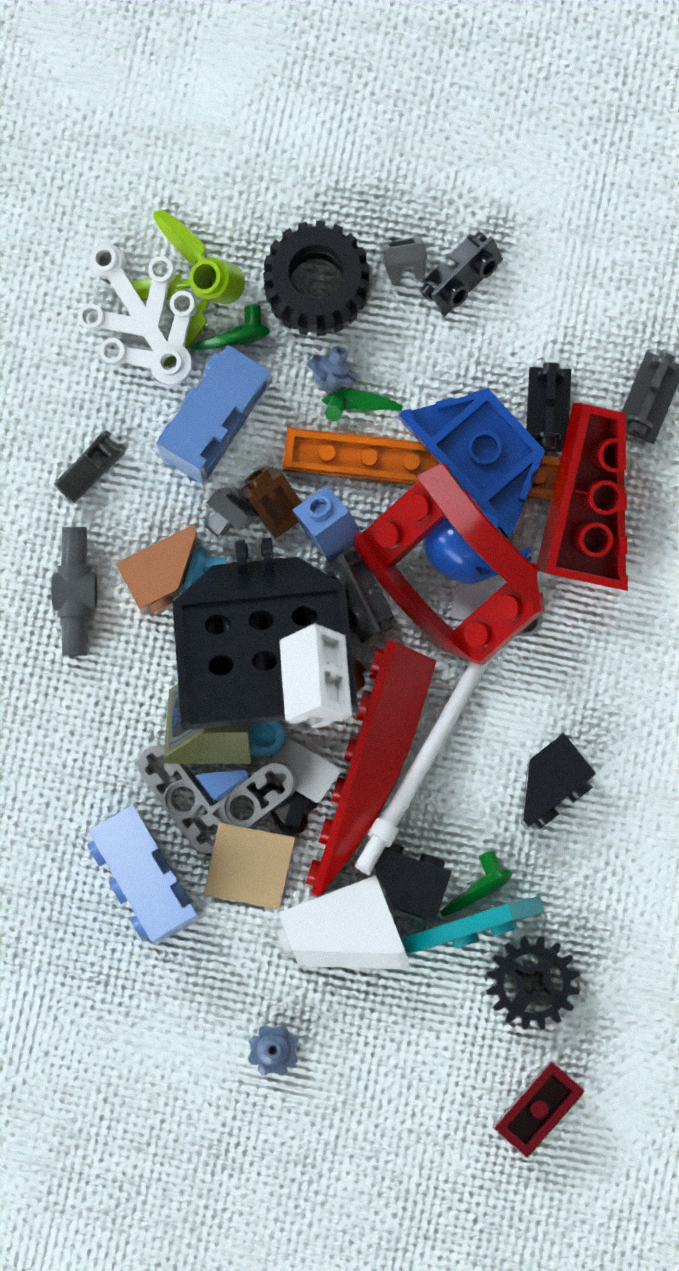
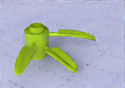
M156 210L153 212V218L160 230L190 264H195L190 271L189 280H183L182 275L176 274L173 281L169 284L166 299H171L175 293L184 291V288H192L197 296L203 298L197 312L191 317L185 348L188 349L207 324V317L202 314L209 303L212 301L228 305L237 301L244 291L245 277L242 270L235 264L215 257L205 258L203 255L206 253L207 248L194 233L166 211ZM152 278L131 282L141 300L148 299ZM168 357L164 362V367L174 363L177 360L176 357Z

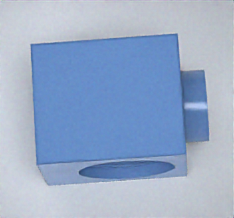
M328 485L293 509L305 534L329 563L352 547L355 532H360L350 511Z

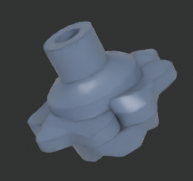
M333 347L328 356L313 355L312 359L307 363V367L314 373L313 379L315 383L319 384L324 391H339L342 386L351 387L357 379V375L350 369V365L345 362L349 353L342 347Z
M264 1025L259 1028V1036L253 1035L249 1038L248 1042L251 1052L248 1062L251 1065L259 1064L258 1072L261 1075L269 1073L285 1075L288 1071L287 1065L292 1066L298 1062L295 1053L298 1039L295 1036H288L287 1027L279 1026L272 1028Z

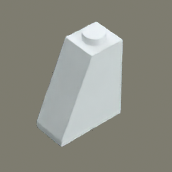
M376 875L278 912L283 924V928L276 930L284 954L293 952L299 966L398 970L411 967Z

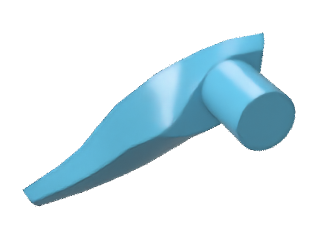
M202 546L196 549L192 555L181 594L211 566L226 564V558L206 556V549Z

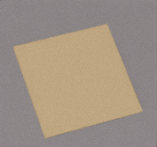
M218 823L203 895L280 909L295 837Z

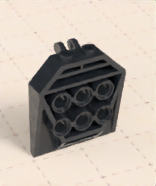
M272 537L262 538L260 546L261 556L264 560L247 562L249 558L248 545L245 543V540L235 541L237 562L211 566L172 602L181 729L192 730L285 720L280 640L313 624L345 635L352 714L359 713L345 585L300 557L274 558Z

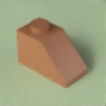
M193 524L116 563L141 614L148 611L151 612L152 616L160 614L173 607V599L180 596L191 558L198 542L197 531Z

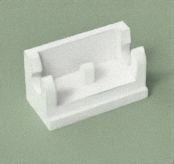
M313 624L281 639L280 653L285 720L296 724L311 718V728H318L341 718L347 719L351 717L345 635Z

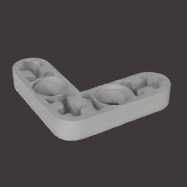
M156 745L145 749L138 760V771L143 780L191 845L202 853H212L214 842L212 840L203 842L200 836L204 834V828L199 821H195L190 825L187 822V818L199 814L205 808L208 813L200 816V818L208 827L224 823L251 828L295 793L298 786V776L295 770L289 764L274 762L262 767L214 804L185 764L164 765L170 777H174L179 773L182 779L171 783L166 790L162 788L161 785L169 782V780L162 772L152 773L150 767L154 764L153 754L156 757L164 756L165 745ZM271 771L275 775L284 773L287 778L282 783L285 791L282 793L281 790L276 789L267 793L263 798L269 801V805L265 807L261 795L252 789L251 785L255 783L257 790L263 789L272 781L269 775ZM180 787L190 788L195 795V804L189 811L179 810L174 803L175 791ZM240 795L249 797L254 803V813L248 820L237 818L232 809L234 800Z

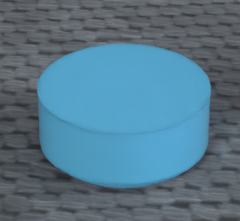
M280 721L253 723L251 754L266 758L279 752L285 741V730Z

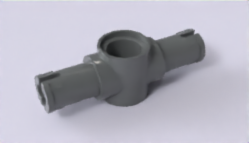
M62 527L61 565L58 566L57 573L52 574V609L57 611V617L61 618L62 656H87V618H91L92 611L97 609L96 572L92 573V566L87 565V527Z

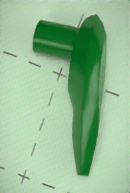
M256 304L246 305L244 307V325L236 326L222 334L201 340L190 346L191 351L227 345H244L263 339L271 331L261 325V306Z
M346 389L334 391L321 399L327 405L325 416L331 421L339 420L343 410L352 412L402 411L401 404L386 397L362 390Z
M489 851L479 856L486 876L473 882L465 892L449 902L440 911L442 917L459 911L486 897L510 880L513 872L508 869L502 870L495 851Z

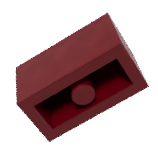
M549 1061L492 1128L518 1152L528 1158L584 1094L585 1090L556 1064Z

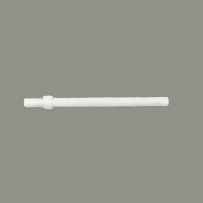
M491 659L484 665L470 661L381 819L376 818L369 830L368 836L370 839L355 864L358 870L370 874L384 848L392 845L399 832L396 828Z

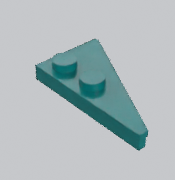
M540 896L507 903L401 938V942L406 955L452 941L454 948L457 949L479 942L478 933L491 930L493 936L501 935L518 929L516 921L545 913Z

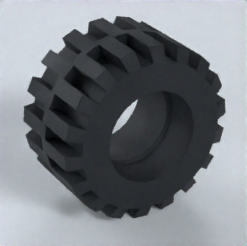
M316 221V227H308L307 222L299 223L297 231L292 232L288 228L282 233V240L280 242L275 239L270 246V255H266L263 273L267 303L269 302L271 305V311L275 317L280 316L283 319V325L289 329L293 326L298 327L299 333L308 335L310 330L317 331V336H325L326 330L333 328L336 333L343 330L345 322L348 321L351 324L357 318L359 309L363 310L366 304L367 293H369V263L366 261V253L363 246L360 248L357 246V238L351 233L347 236L344 235L343 227L334 224L333 228L330 229L325 227V221ZM314 259L330 262L342 275V282L339 288L333 294L319 299L303 296L293 287L291 282L295 269L302 263Z

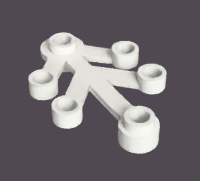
M110 243L97 246L90 255V266L97 275L110 281L131 317L105 312L98 305L89 303L84 305L78 313L80 324L89 331L106 329L145 337L153 350L127 348L120 340L109 338L100 346L101 358L113 366L125 363L150 368L153 376L166 385L182 383L189 377L193 367V360L191 354L185 348L191 317L195 315L198 309L197 300L186 291H179L171 297L170 308L175 316L167 341L159 327L169 284L176 276L175 265L163 256L156 257L149 263L148 273L152 278L145 306L124 272L127 264L124 253ZM105 253H111L112 260L110 264L100 266V257ZM161 264H167L169 267L168 273L163 277H157V267ZM184 298L190 299L188 310L179 312L177 308L179 301ZM91 311H97L99 315L98 320L93 324H87V314ZM113 345H119V355L114 359H109V348ZM170 356H175L177 359L176 366L171 370H165V360Z

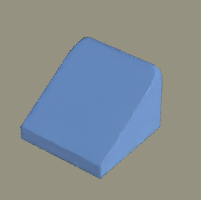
M245 769L195 775L215 804L249 778V774Z

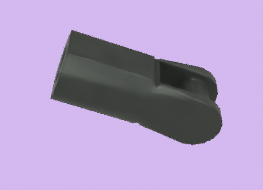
M108 430L102 432L54 483L55 487L73 504L127 450L124 445L118 446L109 438L111 433ZM97 451L107 458L99 467L90 459Z

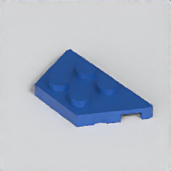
M489 388L468 393L467 396L461 398H448L437 401L434 405L415 410L407 409L399 413L398 419L439 464L446 463L450 469V475L463 490L467 491L477 506L482 507L489 514L498 518V529L508 539L514 532L545 454L542 446Z

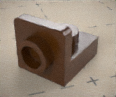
M274 467L268 469L261 468L246 478V485L239 490V493L243 499L249 502L272 537L277 539L299 523L293 509L302 502L280 471Z

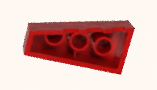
M573 402L536 565L541 572L628 591V576L626 575V554H628L627 536H625L627 493H625L624 470H626V415L624 412Z

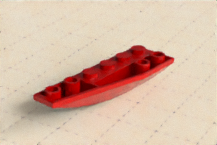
M387 641L385 651L377 648L371 664L369 679L375 680L372 692L363 691L358 707L359 713L356 714V719L363 721L359 736L350 737L344 760L350 762L346 779L338 777L331 799L332 802L338 803L333 820L325 818L318 843L325 844L321 861L312 860L306 880L307 885L313 886L311 892L313 897H320L324 894L349 863L367 836L396 784L413 742L437 660L394 641Z

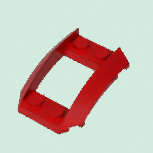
M441 463L415 476L418 479L415 485L364 532H355L352 546L396 604L445 652L476 664L484 665L545 611L543 592L539 593L537 572L540 570L535 563H530L498 531L467 491L459 487L450 475V469L446 463ZM446 518L479 556L507 582L454 630L421 598L395 566Z

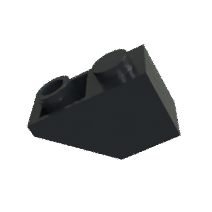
M564 733L533 756L527 763L521 825L525 830L533 824L539 830L559 815L555 809L558 804L567 797L574 803L593 788L589 780L594 777L596 772Z
M392 843L390 847H385L373 869L393 909L435 922L452 871L444 869L446 861L421 853L419 860L403 855L405 847Z

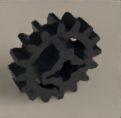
M523 936L520 938L519 949H515L509 942L504 945L508 955L506 958L498 955L493 956L492 960L499 968L497 971L486 972V977L495 980V986L487 989L486 994L498 996L499 1001L495 1003L492 1009L498 1011L505 1008L508 1011L505 1017L506 1023L509 1024L518 1017L521 1019V1029L527 1030L530 1021L535 1020L539 1030H543L546 1025L545 1018L550 1017L552 1021L558 1024L562 1021L558 1013L560 1008L567 1011L573 1010V1005L567 1000L568 995H578L580 990L570 986V980L579 977L580 974L579 971H568L567 965L573 960L572 955L563 958L557 955L561 944L557 942L550 949L545 948L544 937L539 936L535 946H530L527 937ZM525 954L541 955L534 965L522 966L514 961L519 956ZM554 965L559 970L561 976V991L552 986L550 971ZM515 971L527 976L538 972L541 975L539 983L550 995L544 991L540 992L537 990L527 994L524 991L526 983ZM504 975H507L514 982L516 994L511 1002L504 990ZM543 1000L551 1005V1007L542 1012L530 1013L524 1011L531 1001Z

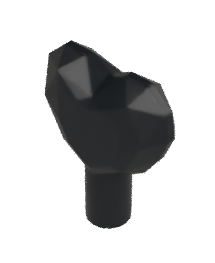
M255 783L251 785V788L258 792L262 798L272 790L279 789L282 793L285 791L283 784L277 787L269 783L260 790H257ZM295 791L289 799L270 813L282 832L296 835L304 832L308 824V813L317 808L319 802L315 803L298 791Z

